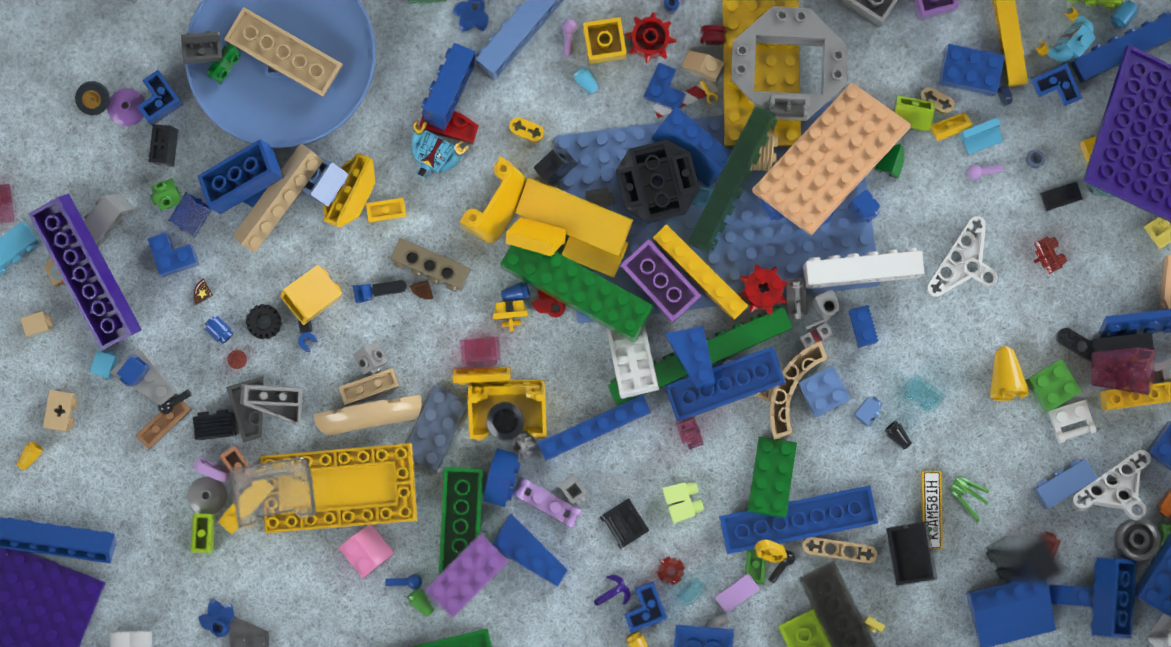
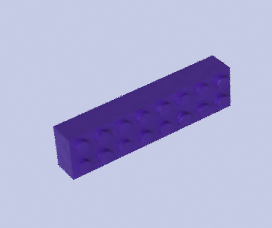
M69 194L59 196L28 213L101 351L140 332L142 329L71 196Z

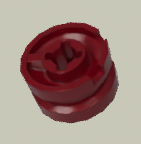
M705 25L700 27V33L702 34V37H700L701 44H704V42H706V45L726 44V37H724V34H726L725 26Z

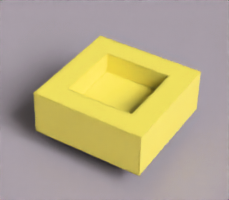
M866 615L863 623L867 624L865 628L873 633H876V631L882 633L885 625Z

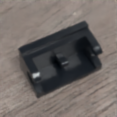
M153 124L149 163L174 167L178 129L171 125Z

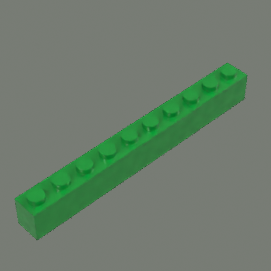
M778 306L773 307L772 315L766 314L761 317V314H757L751 317V321L746 324L743 321L733 325V329L728 332L725 329L715 333L716 337L710 340L706 337L711 364L713 365L791 330L793 326L784 307L780 309ZM673 353L663 356V361L656 363L655 360L653 361L659 388L688 376L679 359ZM617 378L610 380L611 384L608 385L616 406L641 395L648 394L643 393L621 399Z

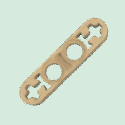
M815 537L806 538L802 543L803 551L810 555L862 563H872L877 558V551L872 546ZM813 540V544L820 545L819 541H823L821 546L822 553H818L819 549L812 548V551H809L806 543ZM832 543L835 546L833 554L825 552L826 544ZM845 547H853L854 555L852 557L844 555ZM858 547H861V552H867L870 549L873 557L866 560V556L859 555L860 559H856Z

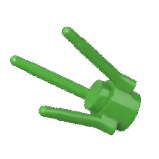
M958 476L950 487L953 490L951 494L979 522V517L960 494L964 496L968 492L979 501L988 505L989 502L969 488L972 486L986 493H989V490L969 481L965 477L961 478Z

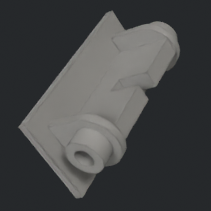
M805 278L787 279L786 281L789 282L786 286L788 317L795 316V319H802V315H807Z

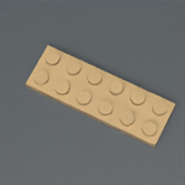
M245 7L242 8L224 38L229 44L323 98L343 66L339 61Z

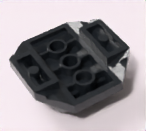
M668 140L630 148L615 171L624 208L648 224L685 215L700 190L691 153ZM660 178L663 184L656 187L652 184V180Z

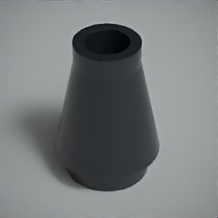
M894 421L886 427V436L903 450L912 444L901 423Z

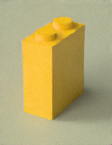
M317 265L283 289L280 298L300 322L305 325L340 299L342 292L338 284L333 283L329 278L327 271Z

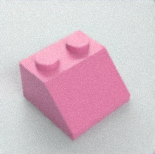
M373 525L366 526L339 547L362 578H365L395 554Z

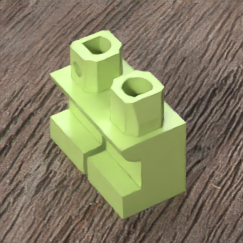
M684 482L662 488L667 505L684 500L682 503L668 507L672 523L693 517L696 513L704 510L702 500L691 503L689 495L699 492L696 482L688 484Z

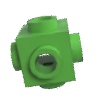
M173 178L160 181L151 186L153 194L150 195V198L154 205H158L160 211L170 209L182 203L179 190Z

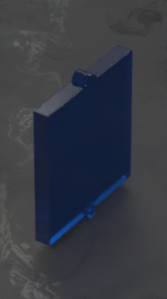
M185 192L168 221L180 227L181 231L185 230L195 237L212 209L208 208V205L203 203L202 199H197Z

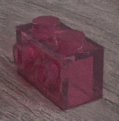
M499 337L460 340L462 364H466L467 367H477L478 363L486 362V366L497 365V361H501Z

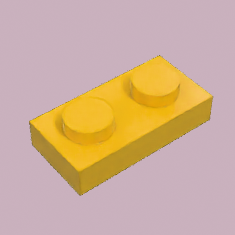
M963 112L931 124L930 131L935 139L939 141L972 128V122Z
M404 198L366 203L369 223L407 217Z

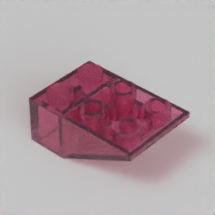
M1135 347L1093 352L1091 385L1149 395L1154 384L1156 350Z

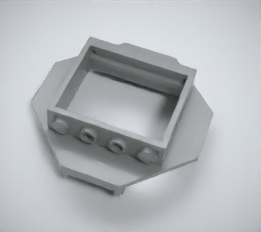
M772 6L733 41L731 80L767 119L807 121L847 85L848 47L811 8ZM756 43L823 46L821 94L754 91Z

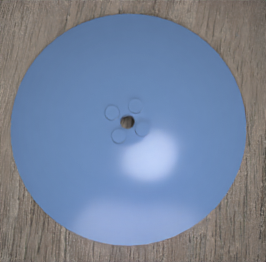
M202 0L192 16L187 33L220 32L221 50L224 45L227 46L228 42L224 38L242 8L245 7L343 64L324 98L240 49L238 50L242 55L221 85L206 75L213 62L185 64L190 88L202 110L216 125L231 136L250 144L261 139L272 148L298 147L300 144L306 145L318 141L340 128L363 102L371 85L375 70L376 43L370 19L359 0Z

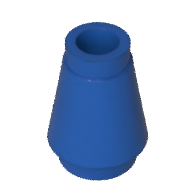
M520 282L502 290L503 302L520 301L530 298L528 284Z

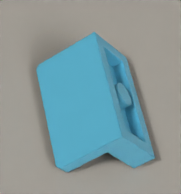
M998 118L960 133L969 155L1003 142L998 128L1001 125Z

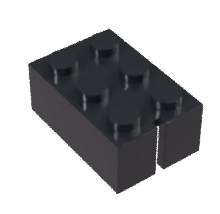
M928 521L886 528L896 586L938 579Z

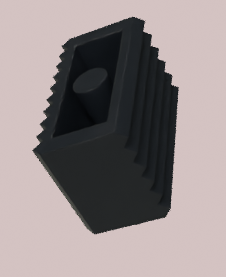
M228 409L217 410V414L209 415V412L197 413L198 416L193 417L194 435L197 441L236 436L234 414L232 412L228 413Z

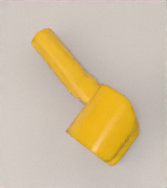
M702 80L700 84L707 95L706 102L712 106L709 98L714 97L718 101V96L715 93H711L705 81Z

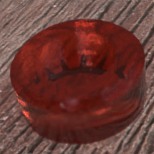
M234 350L228 355L227 361L230 367L242 369L247 364V356L241 350Z

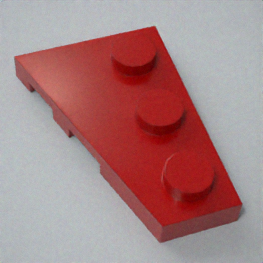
M454 110L445 131L428 123L424 130L474 145L479 125ZM424 115L421 117L420 127H423Z

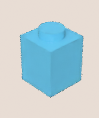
M108 349L103 350V352L97 350L90 372L112 379L113 375L109 372L116 367L119 357L114 356L115 352Z

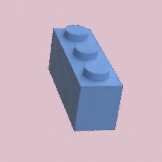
M1077 458L1068 463L1070 467L1063 470L1060 468L1053 472L1052 475L1054 477L1049 480L1044 478L1036 483L1037 487L1033 490L1045 509L1053 507L1098 479L1086 459L1079 460Z

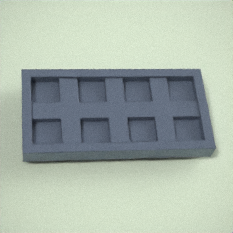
M434 385L408 443H412L414 461L438 471L468 406V400Z

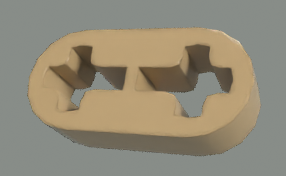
M925 88L920 93V100L926 99L924 94L932 93L931 97L936 99V101L929 99V101L934 102L935 111L941 114H948L954 108V101L951 97L933 88ZM938 101L942 103L948 101L950 108L942 109L943 105L938 103Z

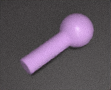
M568 19L562 24V30L565 33L563 55L571 56L572 36L577 30V24L574 20Z
M1003 164L988 167L971 165L967 170V174L970 179L977 180L982 175L1004 172Z

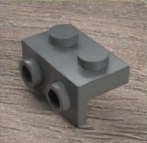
M207 31L205 33L181 35L184 64L221 62L220 32Z

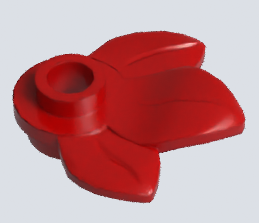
M538 290L539 299L532 302L533 308L538 313H548L554 318L562 316L565 312V304ZM558 305L560 309L555 312L552 310V307Z

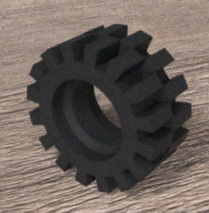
M256 305L253 309H250L249 315L247 314L246 316L247 329L256 338L263 340L271 339L281 330L282 318L279 312L270 305ZM268 315L271 318V325L267 329H260L257 326L259 316Z

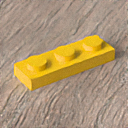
M511 367L453 369V383L459 385H466L472 382L478 384H486L487 382L506 383L511 381Z

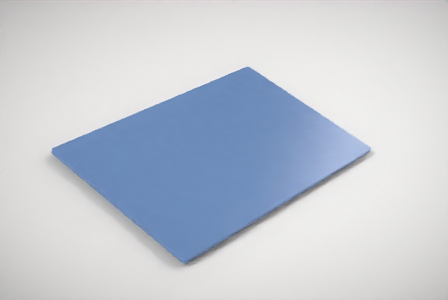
M833 101L827 102L807 121H801V136ZM724 115L692 119L724 146ZM662 123L558 135L554 138L555 149H566L578 163L560 180L561 190L633 219L626 238V242L629 244L620 265L649 239L701 295L700 299L688 310L715 307L717 305L652 241V238L666 224L737 295L744 291L745 286L740 276L749 277L754 272L755 264H758L762 269L769 270L776 266V274L786 281L787 279L804 278L802 266L809 258L820 257L821 260H826L829 256L840 255V258H845L848 254L856 253L860 257L867 255L866 253L876 252L872 221L861 223L856 218V213L853 214L848 208L854 198L864 190H867L866 177L836 208L829 222L821 225L812 235H809L785 216L778 221L775 219L770 220L761 205V198L752 192V188L768 171L749 170V147H725L735 157L709 187L714 188L710 208L691 204L685 215L648 224L624 208L615 171L630 148L654 143L651 137ZM774 147L773 153H776V163L791 147ZM660 178L652 180V184L656 187L663 184ZM697 179V180H698V184H699L700 186L707 187V186H706L705 184H703L699 179ZM620 266L615 278L585 267L653 305L652 314L661 313L622 271ZM880 282L806 289V295L825 293L831 289L835 292L878 286ZM759 286V287H758V288H761V289H760V292H761V293H764V291H767V292H768V290H766V289H767L766 286H763V287H760V286ZM786 287L783 288L782 292L784 298H787ZM576 311L579 323L595 322Z

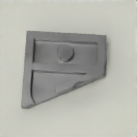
M234 616L233 621L229 624L230 647H270L269 631Z

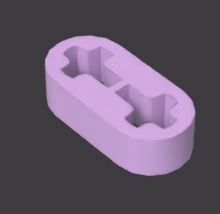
M197 458L193 467L197 472L221 482H227L230 475L228 468L204 458Z

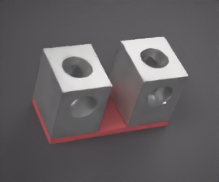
M824 323L815 330L799 337L798 340L803 349H806L830 337L833 333L827 323Z

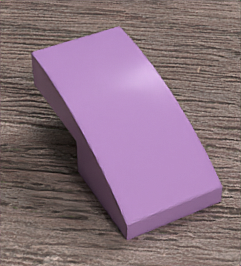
M747 573L718 594L715 599L727 613L760 588L749 573Z

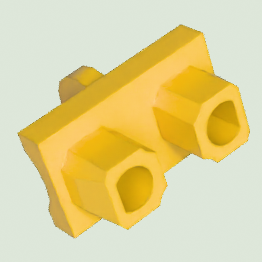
M523 300L513 301L514 312H506V302L495 303L493 319L509 318V321L502 322V327H510V332H514V326H521V320L513 321V318L528 316Z

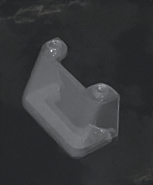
M292 458L240 467L229 472L238 529L251 528L256 523V518L292 511L297 516H300V518H309L312 515H316L312 473L307 460L304 458Z

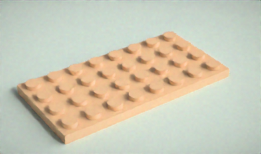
M851 82L752 188V192L809 235H812L911 128V123Z

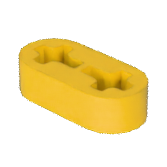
M519 117L511 120L509 127L514 135L534 143L540 142L544 138V130L541 126ZM521 122V126L526 128V130L519 129L515 131L513 124ZM528 129L531 131L538 129L539 134H541L540 137L532 138L533 135L528 132Z
M762 540L755 544L757 556L762 559L779 563L787 558L783 545L770 540Z

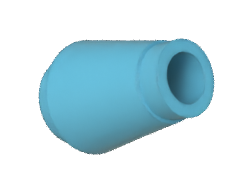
M585 66L572 75L575 78L574 81L590 94H593L600 88L589 68L586 69Z

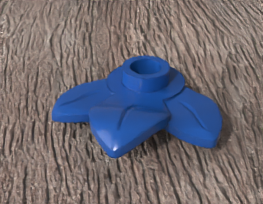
M468 0L467 2H460L454 7L452 13L460 17L459 27L462 32L468 31L474 26L481 31H485L487 28L489 17L484 11L485 3L483 0ZM473 3L478 4L479 7L477 10H474L472 8Z
M210 600L208 613L199 616L200 624L205 630H210L214 636L224 637L228 634L229 624L234 619V609L230 603L223 607L220 602Z

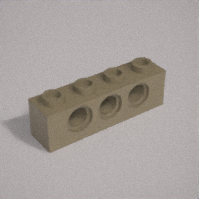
M399 238L390 258L394 262V266L404 269V267L412 269L411 273L419 277L424 274L429 277V281L435 284H439V282L447 284L446 288L454 292L457 289L462 291L471 271L467 266L402 238ZM410 254H416L418 256V259L415 263H409L407 261V258ZM429 261L435 263V268L432 271L425 269V264ZM445 269L453 271V275L448 279L442 276Z

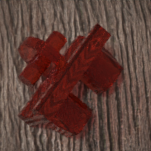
M1047 236L1034 243L1038 258L1033 261L1035 264L1041 262L1043 268L1046 267L1048 273L1051 274L1063 268L1062 265L1067 262V259L1062 253L1056 254L1054 248L1059 246L1056 237L1048 238Z

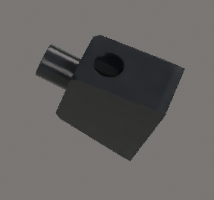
M553 149L534 166V169L548 185L554 186L578 163L566 149Z

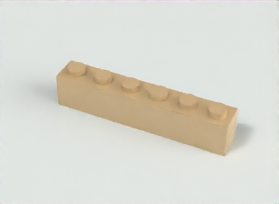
M300 144L281 169L283 179L266 189L233 236L243 246L256 253L324 160L315 152Z

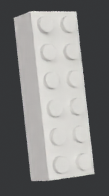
M916 248L905 249L902 253H898L897 250H889L881 255H878V252L866 253L867 255L860 257L856 253L848 254L845 258H840V255L829 256L826 260H821L820 257L809 258L802 266L805 289L920 278L925 274L922 251H917Z

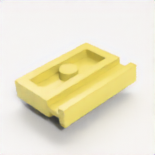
M1157 217L1144 226L1152 241L1157 245L1158 250L1171 242L1170 222Z

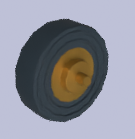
M88 81L81 84L77 89L75 102L79 110L84 114L99 115L109 106L110 95L103 84L96 81Z

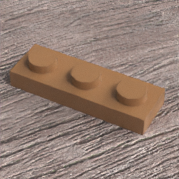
M182 401L173 406V410L169 414H157L135 436L150 450L192 409Z

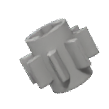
M523 433L514 438L512 450L515 454H521V458L534 454L533 450L536 447V443L532 436L527 437V434Z

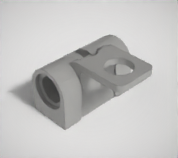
M833 289L811 300L816 313L822 320L805 327V331L825 323L838 311L839 302ZM824 304L830 305V312L824 309Z

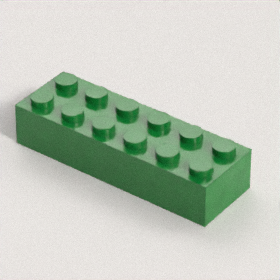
M444 467L438 577L481 534L484 469Z

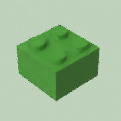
M1062 359L1055 361L1025 379L1045 413L1082 392Z

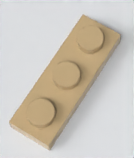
M390 368L339 387L344 405H348L399 387L400 385L394 368Z

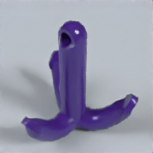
M618 575L606 576V579H611L617 582L618 585L596 598L594 604L599 606L620 592H624L623 605H625L629 601L630 590L625 585L624 580Z

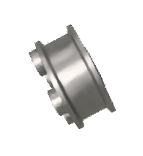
M1144 518L1140 520L1130 519L1123 522L1117 528L1114 535V544L1118 553L1127 560L1137 562L1153 557L1161 543L1157 527L1151 521ZM1135 534L1141 537L1140 545L1134 543L1133 537Z

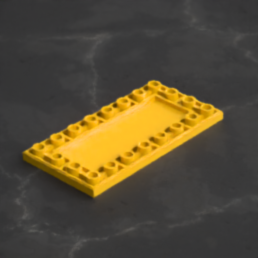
M412 443L260 456L261 476L274 487L272 492L263 501L265 533L418 521Z

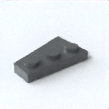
M264 376L226 387L243 443L262 437V412L240 404L241 384L263 385Z

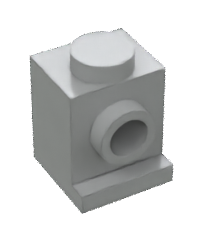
M574 474L559 485V488L571 504L576 503L579 505L587 499L585 495L588 492ZM571 488H577L578 493L572 495L570 492Z

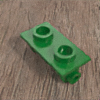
M229 43L227 46L224 45L221 50V62H213L206 74L220 85L227 78L229 72L242 55L235 46Z

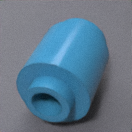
M1130 0L1122 2L1111 15V23L1118 29L1126 28L1137 14V5Z

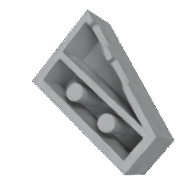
M120 193L101 196L95 203L97 206L84 217V222L98 248L111 235L110 232L117 224L119 226L122 224L123 220L121 218L127 212H133L136 209Z
M139 348L132 354L139 356L151 366L139 384L131 386L132 388L159 405L179 395L144 350ZM125 359L122 363H120L109 373L120 379L121 377L117 375V372L124 365L127 359Z
M241 384L240 404L296 426H301L303 388Z

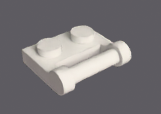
M1086 400L1048 412L1059 444L1064 443L1067 439L1083 434L1096 433V427ZM1083 420L1086 422V426L1064 433L1061 430L1063 426Z

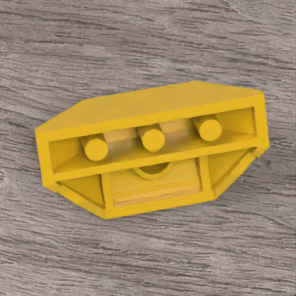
M360 153L355 154L354 158L348 160L340 167L349 174L346 183L340 187L336 193L335 200L329 206L323 204V221L338 228L360 216L375 185L373 159Z

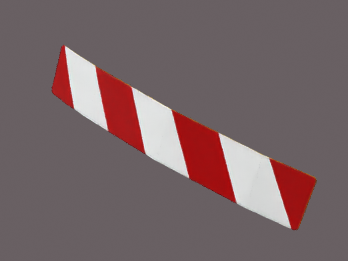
M709 80L705 82L711 93L718 92L713 82ZM701 84L683 91L686 93V97L681 108L707 96ZM659 104L653 105L658 119L673 111Z

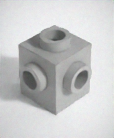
M377 342L364 346L353 354L363 375L370 372L372 375L376 374L387 363Z

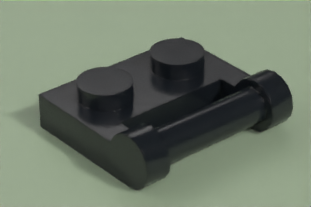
M629 498L600 516L602 522L605 521L616 538L620 549L650 531ZM615 513L630 535L627 539L623 537L611 518Z

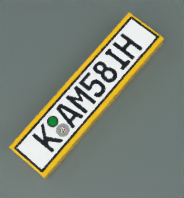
M922 471V522L928 521L932 548L943 549L941 471Z

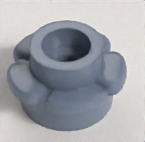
M1031 150L1028 152V157L1026 158L1028 165L1036 169L1044 164L1045 158L1041 151Z

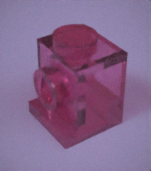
M694 416L676 422L682 443H687L689 450L704 445Z

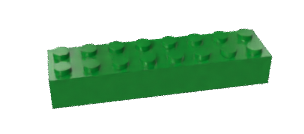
M511 245L500 263L504 271L633 343L637 340L653 312V305L558 252L548 256Z

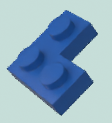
M658 63L644 98L672 110L676 106L680 109L686 93L670 87L676 69Z

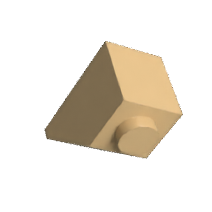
M689 50L681 68L715 83L724 62L708 54Z

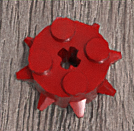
M654 12L651 13L650 17H645L643 20L634 17L635 26L633 31L624 34L625 37L631 39L632 48L629 54H638L640 57L645 58L647 64H649L651 59L657 57L668 58L666 54L668 44L676 43V39L669 36L671 21L663 23L662 20L656 18ZM648 35H652V38L655 40L648 41Z
M755 264L754 272L749 277L740 276L745 286L744 291L739 293L738 296L746 299L750 305L749 312L752 313L756 309H765L769 315H772V308L778 302L786 304L787 300L782 296V292L789 282L782 280L776 274V266L769 270L762 269L758 264ZM759 286H760V287L766 286V287H767L766 290H768V292H767V291H764V293H761V292H760V289H761V288H758V287H759Z

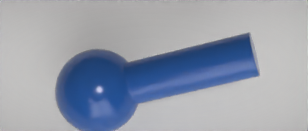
M412 574L408 578L385 579V586H408L415 590L422 585V579L417 574Z

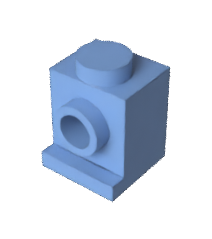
M868 397L853 416L868 428L872 424L870 420L874 421L881 413L878 410L881 408L882 402L876 397Z

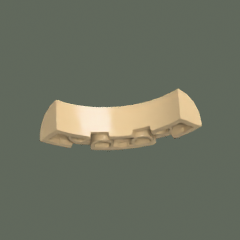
M821 341L801 351L782 371L786 384L774 388L770 403V423L774 439L793 433L789 414L791 397L803 375L812 367L827 360Z
M421 395L348 406L343 409L313 414L318 429L326 435H336L364 428L412 421L420 414L422 406Z

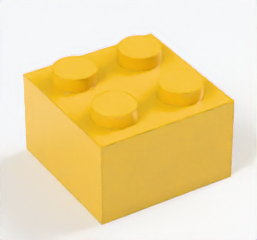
M621 17L583 23L589 65L626 59L627 53Z

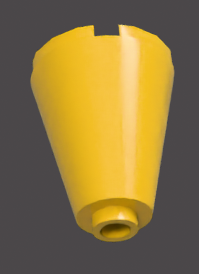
M1009 346L998 348L999 350L995 352L990 398L993 397L995 401H1012L1013 397L1019 396V399L1027 397L1029 390L1015 351L1010 349Z

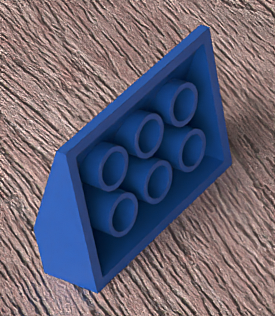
M1005 582L966 592L980 647H992L1056 630L1047 583L1041 585Z

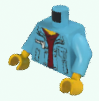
M1070 6L1073 12L1070 14L1065 12V15L1070 21L1075 22L1053 48L1049 49L1044 41L1039 42L1041 48H1035L1040 56L1048 55V57L1059 62H1067L1079 58L1096 38L1092 34L1094 32L1093 24L1082 15H1079L1073 6Z
M417 119L413 125L414 133L411 141L412 155L415 157V161L421 164L417 175L427 179L431 170L440 174L441 171L446 172L455 167L463 153L468 150V145L461 149L460 144L462 141L454 146L424 130L427 125L426 122L423 123V127L418 126Z

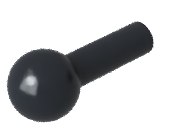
M187 389L162 405L158 404L159 412L169 414L173 410V406L191 397V392Z
M786 551L787 558L778 564L768 578L771 583L774 584L786 566H790L795 562L793 552Z

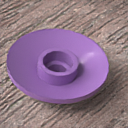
M121 89L111 96L108 113L115 123L122 126H132L143 118V114L138 109V106L145 102L139 92L133 89ZM124 103L129 104L127 109L122 108Z

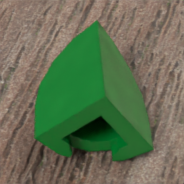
M895 144L875 167L878 172H888L890 177L899 179L904 163L902 144Z

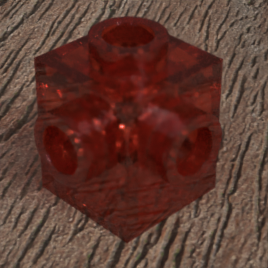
M668 556L659 561L661 565L657 566L659 571L656 573L661 582L665 581L666 584L671 582L674 585L682 581L681 576L684 575L683 570H685V567L680 559L676 560L675 557L671 559ZM669 567L675 569L674 574L670 575L668 573Z

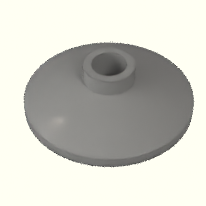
M211 477L199 478L189 488V504L199 514H215L223 508L226 502L227 495L224 485ZM208 492L210 496L205 500L203 494Z

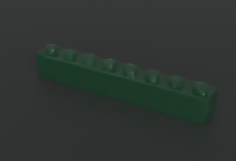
M756 103L687 244L706 253L710 249H715L719 241L716 239L718 232L723 233L727 225L724 220L727 215L731 216L735 208L733 202L735 198H740L744 190L741 186L744 181L748 182L752 174L750 167L752 163L757 164L761 156L758 151L761 146H766L770 138L767 136L769 129L774 130L778 119L775 118L777 113Z

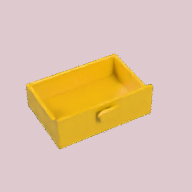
M520 217L506 232V244L552 256L562 244L565 245L566 229Z

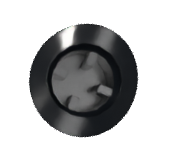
M501 402L489 410L487 426L494 437L500 440H512L523 430L524 416L516 405L509 402Z

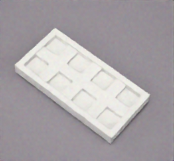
M646 326L642 329L635 343L606 328L621 399L659 390Z

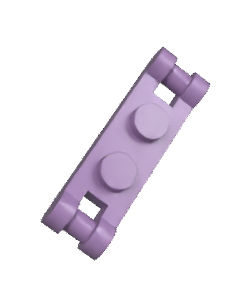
M521 478L519 482L521 484L517 490H514L513 495L571 528L574 527L576 524L574 521L577 516L580 517L581 510L530 481ZM527 487L532 489L529 497L524 494ZM566 509L571 511L568 518L562 516Z

